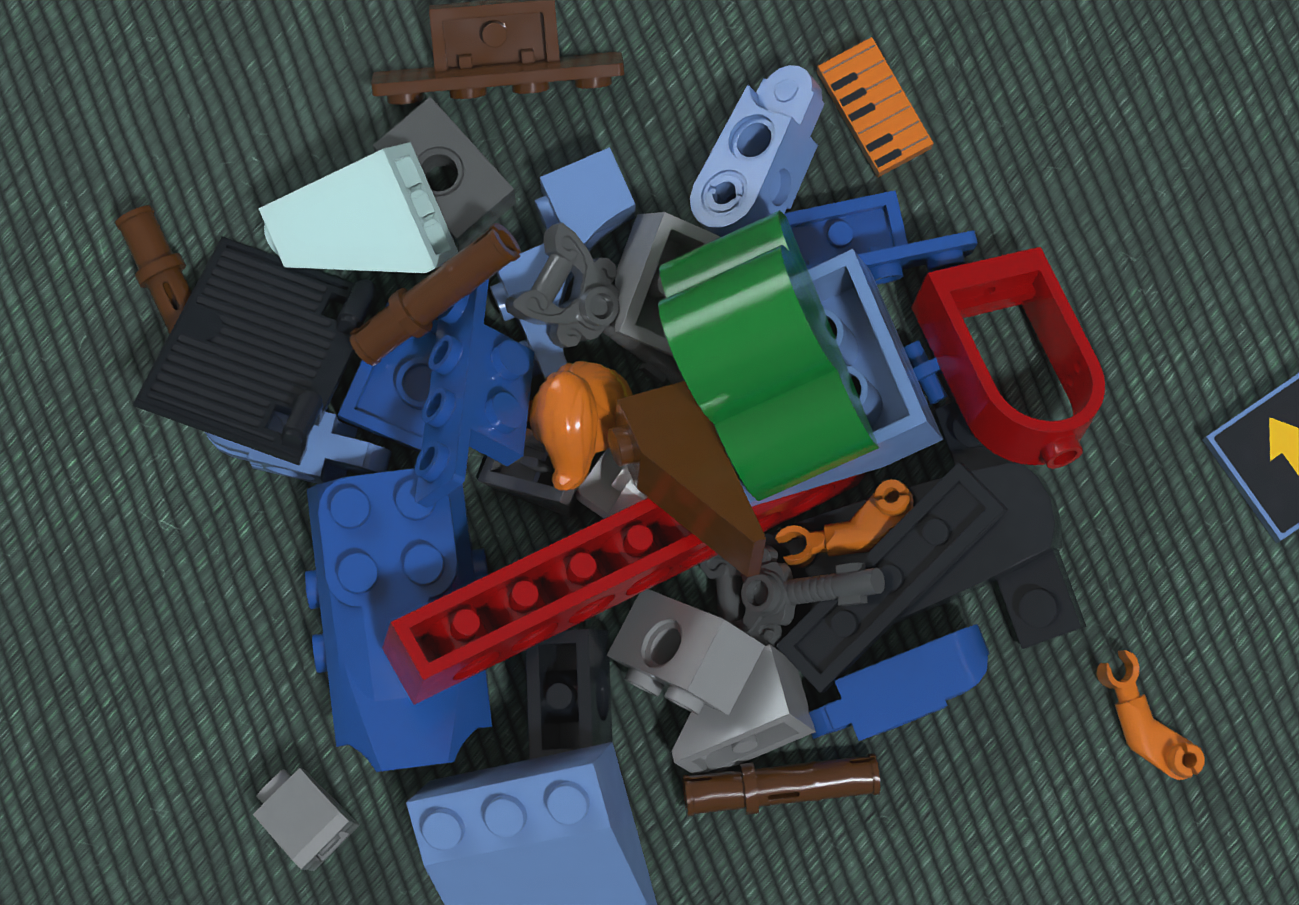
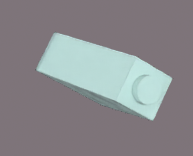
M411 142L381 149L258 208L265 222L264 233L271 249L279 255L284 267L427 273L436 270L445 261L458 253Z

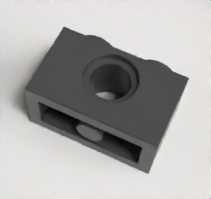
M431 97L427 98L373 145L374 152H377L384 148L411 142L425 175L431 169L438 166L449 167L457 173V180L452 187L445 191L432 190L459 252L516 204L514 188Z

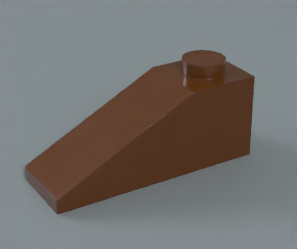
M682 381L617 399L615 427L608 429V442L616 464L619 467L627 465L635 486L640 492L748 578L760 574L766 537L713 423L706 417L695 401L686 382Z

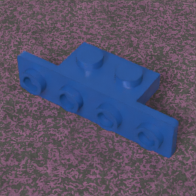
M896 190L784 214L788 219L808 270L854 249L871 270L877 285L901 279L903 277V269L927 265L928 272L963 265L965 264L964 257L971 255L978 244L975 231H967L908 244Z
M489 279L437 317L436 341L429 357V368L432 370L429 395L422 410V420L425 422L422 449L415 464V474L418 476L415 502L426 508L463 484L466 477L469 447L507 467L524 456L535 351L484 324Z

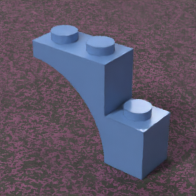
M610 147L540 177L543 197L534 200V203L545 229L547 230L551 225L557 223H564L576 233L589 252L607 234L635 218V202ZM544 244L520 253L519 259L510 262L497 272V278L500 283L490 286V290L504 322L516 318L507 312L505 307L506 299L513 294L530 290L549 258L545 254ZM571 271L553 301L558 307L563 304L568 286L574 276ZM516 318L525 339L518 343L535 351L532 378L541 375L543 382H545L547 376L557 372L561 366L567 364L563 348H559L552 343L549 336L551 325H537Z

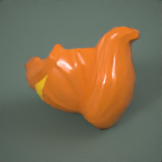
M577 361L574 364L567 363L561 366L557 372L547 376L545 382L540 385L539 391L533 397L530 410L531 430L533 437L545 446L555 470L551 481L554 484V488L558 490L568 491L580 486L589 473L595 453L610 448L608 429L615 427L617 399L633 395L627 381L615 370L606 368L601 364Z

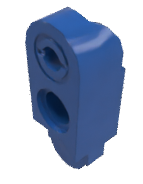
M976 624L834 680L841 699L832 701L823 707L809 712L816 731L810 734L812 740L853 726L858 741H861L947 707V700L960 696L975 687L987 671L988 655H990L979 625Z

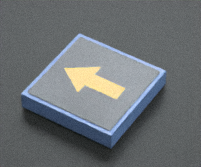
M1298 373L1202 439L1276 543L1299 529Z

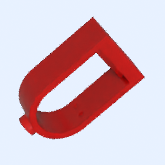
M1036 247L927 273L911 308L974 436L994 454L1019 464H1046L1048 468L1055 469L1066 466L1079 458L1083 453L1079 442L1104 399L1105 379L1101 365L1042 248ZM1022 304L1069 398L1073 416L1058 421L1038 420L1024 415L1008 404L999 393L963 318Z

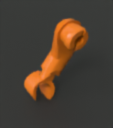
M895 479L885 480L878 485L871 497L849 521L824 525V530L809 532L801 526H787L777 533L775 539L778 543H785L793 538H803L807 541L803 552L783 557L786 564L795 568H803L809 565L817 553L827 552L830 557L870 552L913 508V496L901 481Z
M1127 650L1118 651L1119 659L1125 665V675L1120 681L1113 677L1108 663H1100L1096 675L1103 686L1115 690L1119 702L1114 705L1128 747L1171 778L1185 780L1191 778L1193 774L1198 775L1205 764V757L1201 747L1153 718L1145 694L1140 695L1136 684L1139 676V663L1136 656Z

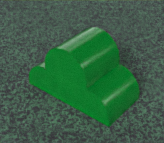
M780 210L660 265V278L666 298L659 301L658 309L671 352L695 401L706 417L715 425L721 442L738 476L749 493L757 501H761L879 449L788 219Z

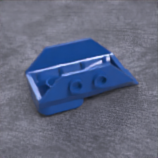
M415 468L349 476L320 483L307 489L316 570L305 571L306 593L309 608H320L323 628L322 634L312 635L315 667L317 673L328 672L336 747L352 746L370 762L376 772L455 762L461 746L476 729L492 727L487 669L413 705L382 649L390 622L488 575L485 549H472L463 484L426 508L415 502L418 476L415 474Z

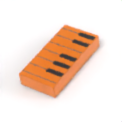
M872 37L817 66L816 72L877 178L932 149L934 144Z

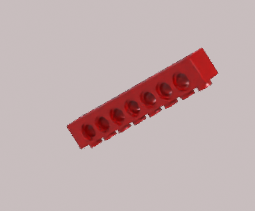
M867 472L752 506V509L763 532L858 486ZM646 498L390 622L382 649L413 705L718 554L653 501Z

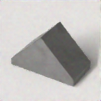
M526 428L524 456L508 467L487 456L478 478L479 482L567 517H570L577 500L575 494L580 487L578 486L568 491L554 488L551 480L555 470L545 446L533 437L532 430Z

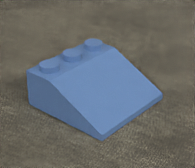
M854 249L809 269L808 272L879 449L761 501H757L749 493L734 468L751 507L885 467L943 440L871 270Z
M613 742L430 780L406 802L423 865L444 905H657Z

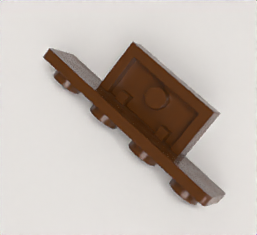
M486 0L429 5L434 67L374 72L371 85L372 95L387 96V103L410 104L423 101L425 99L424 92L449 90L450 98L471 99L485 96L487 94V87L512 85V92L518 94L547 91L550 89L549 82L574 80V85L577 88H600L611 85L612 77L625 74L621 52L559 57L555 0Z

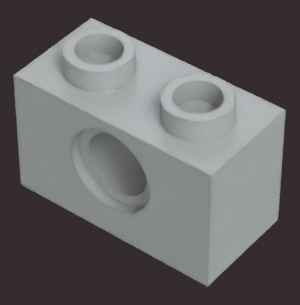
M647 589L639 593L607 656L629 669L624 680L651 695L659 697L664 687L667 689L664 695L666 699L692 713L699 715L703 706L706 705L729 715L765 645L720 617Z

